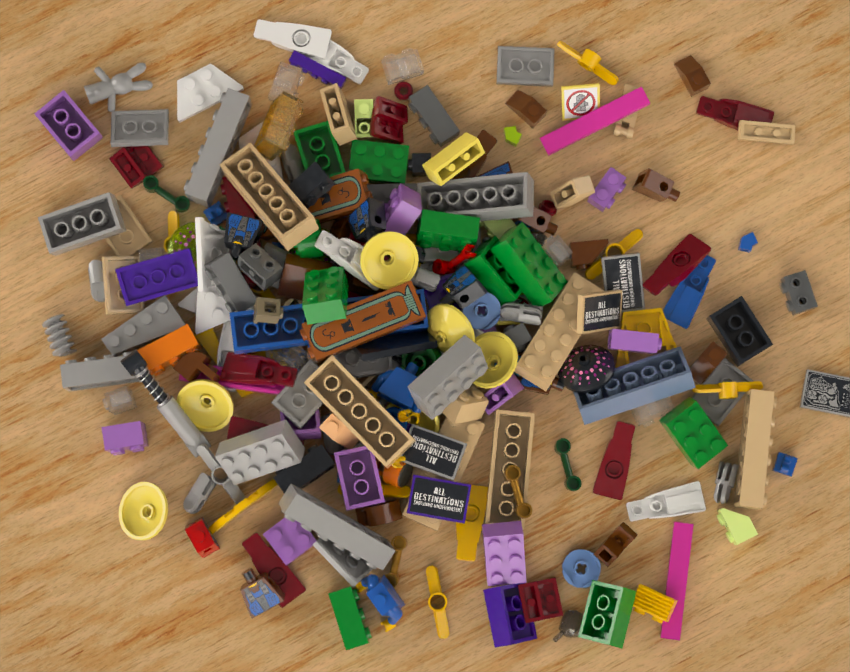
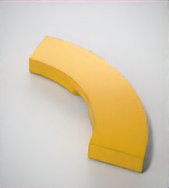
M272 479L248 498L235 505L233 509L221 516L209 527L212 534L217 532L252 504L270 493L278 486L276 481Z

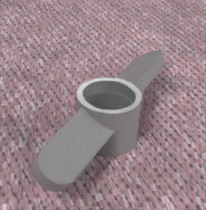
M200 444L197 447V452L212 471V480L216 484L222 485L236 504L245 499L243 492L237 485L232 483L228 476L225 479L215 477L214 471L222 467L208 446Z

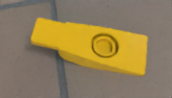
M471 485L465 524L456 522L457 560L475 561L477 543H479L485 517L488 487Z

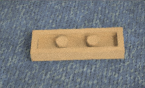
M740 120L738 140L792 145L795 142L796 125Z

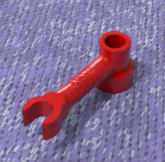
M467 244L462 252L450 261L436 259L432 265L433 272L439 275L454 273L456 265L465 259L474 258L477 253L471 252L475 245Z

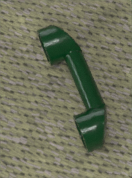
M148 175L144 178L143 186L147 192L157 193L175 205L176 211L180 213L186 212L189 209L190 201L187 197L179 196L176 198L161 188L158 179L153 175Z
M561 438L556 441L554 450L561 457L566 475L564 485L567 490L574 492L580 489L582 483L579 477L573 476L567 453L571 449V443L569 440Z

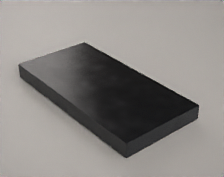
M428 331L379 337L352 349L362 361L433 349L438 347L437 340Z

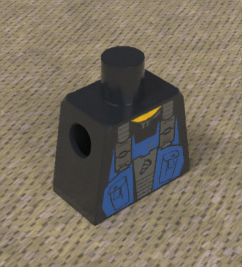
M368 197L347 217L356 240L367 243L373 236L386 230L385 204L383 201Z
M228 212L224 243L226 248L232 249L230 255L233 260L238 261L241 253L255 243H258L265 229L262 220Z
M462 264L442 285L448 294L439 301L441 304L449 305L456 303L461 309H464L488 291L474 274Z

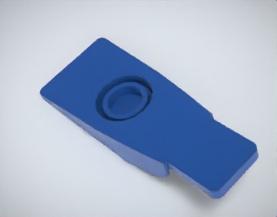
M707 255L687 278L677 285L663 309L667 320L685 329L689 327L710 278L708 276L716 262L714 258Z

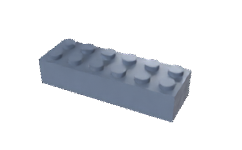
M680 346L615 368L612 379L596 391L573 393L584 425L693 389L695 384Z

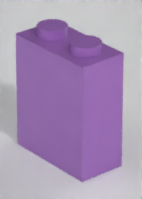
M611 329L608 334L607 349L656 354L657 350H661L662 338H659L657 333Z

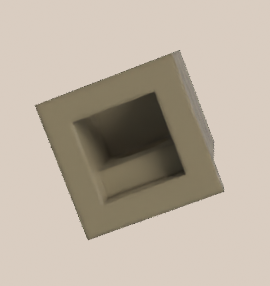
M257 297L254 304L253 323L277 324L279 319L283 318V307H280L281 299Z

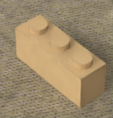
M335 83L321 89L320 94L331 133L339 146L357 139L345 95L339 85Z

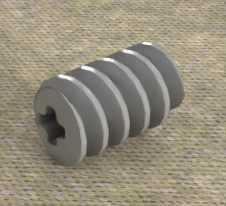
M64 314L53 316L42 324L44 328H47L45 334L50 335L47 341L53 342L50 344V348L56 349L52 352L53 356H67L77 351V349L70 348L75 343L68 342L72 335L65 334L70 330L69 328H63L67 321L60 320L65 316Z

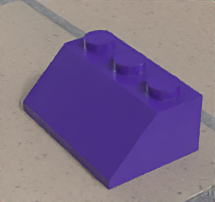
M525 583L508 584L483 590L495 648L537 639L534 622L525 623L518 585Z

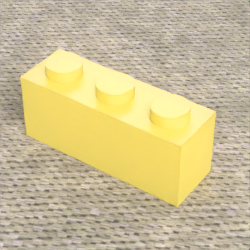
M466 132L422 166L429 180L442 186L485 154V151L479 139Z

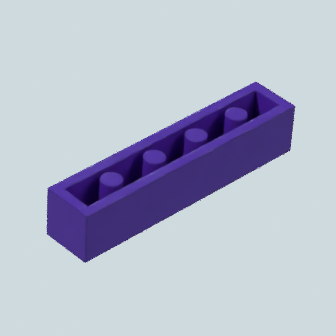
M295 50L289 59L290 66L301 69L300 71L305 74L309 73L312 78H318L326 85L337 83L340 89H342L346 82V77Z

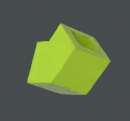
M516 126L504 128L505 141L516 147L522 134L517 132Z

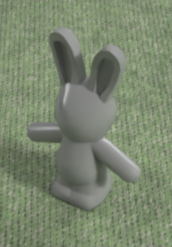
M138 63L126 73L116 74L112 79L100 67H96L94 72L102 81L84 86L90 105L108 98V111L112 112L115 111L116 94L124 95L132 90H150L153 84L148 80L132 82V78L146 70V64Z

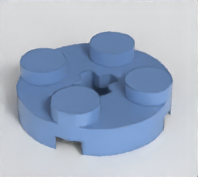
M487 292L461 310L471 323L472 328L486 330L493 327L499 321L501 306L498 299L493 294ZM479 306H486V313L484 315L481 313L477 314Z
M577 549L570 552L562 563L563 577L570 585L576 588L590 587L592 580L597 581L600 576L601 564L599 559L593 552L585 549ZM579 563L586 565L584 574L581 572L577 573L576 571Z

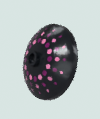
M579 346L571 350L558 371V376L564 387L573 392H593L605 386L612 379L615 373V361L612 354L601 346Z

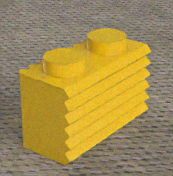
M639 584L633 607H635V612L641 615H645V613L653 615L651 619L662 624L663 621L669 622L677 600L643 584Z

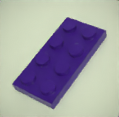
M190 248L115 269L126 306L198 286L197 269Z

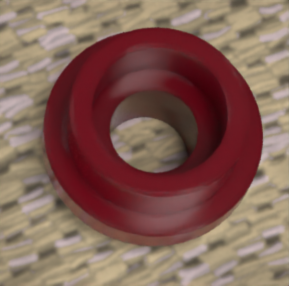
M405 81L399 82L394 89L395 96L399 100H408L413 95L412 85ZM406 89L407 93L401 94L400 90Z
M543 200L538 206V209L549 215H556L557 209L553 201Z

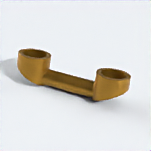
M510 465L505 469L504 476L507 481H510L517 503L515 513L519 518L525 519L531 516L532 507L530 504L524 503L517 480L521 476L520 468L516 465Z
M397 535L391 540V545L395 552L390 572L385 575L393 588L399 583L400 578L397 572L401 554L408 544L407 539L402 535Z

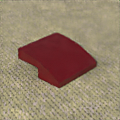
M377 96L371 115L370 136L400 145L404 143L403 125L408 123L407 106Z
M149 146L123 147L109 158L131 189L143 183L146 176L154 175L164 168Z
M556 577L518 585L525 623L564 616Z

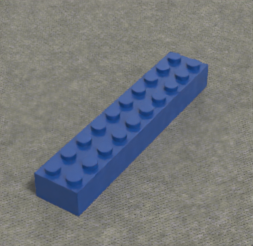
M424 289L416 290L426 318L384 336L428 330ZM370 296L348 298L347 306ZM302 304L280 306L283 307V318L279 319L277 324L253 323L254 310L229 313L234 354L308 346V341H303L300 333L302 323L307 322Z

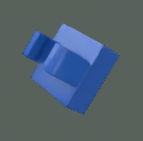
M219 201L203 211L210 223L216 226L227 220V213Z
M778 452L772 471L792 477L798 458Z

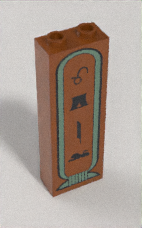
M354 169L330 177L335 182V185L332 186L329 192L323 194L313 206H310L308 210L315 219H319L320 224L350 215L368 197L373 198L371 191H368L367 184H369L367 174L360 169ZM254 211L255 219L261 220ZM265 225L261 238L264 240L276 238Z
M408 281L348 305L346 319L309 325L307 322L302 323L300 333L303 341H308L310 347L307 348L310 358H315L317 363L329 358L331 355H337L422 321L426 318V314L412 281Z

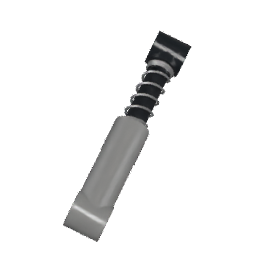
M136 349L120 361L129 374L139 378L140 382L144 384V388H147L150 392L149 395L151 394L155 398L154 401L158 402L157 409L196 458L199 456L197 447L200 444H205L208 448L211 447V444L197 429L174 397L165 393L164 388L159 386L158 381H155L154 375L149 373L150 370L147 367V362Z

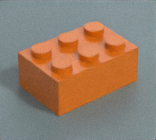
M186 324L137 351L147 362V367L150 370L149 373L158 376L166 371L165 368L170 365L174 367L186 354L199 352L203 348L196 338L193 329L189 324Z

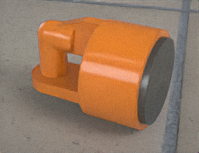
M375 456L378 473L383 477L385 483L399 489L406 486L411 478L413 466L400 462L403 468H394L391 465L389 468L385 467L382 472L379 471L381 462Z

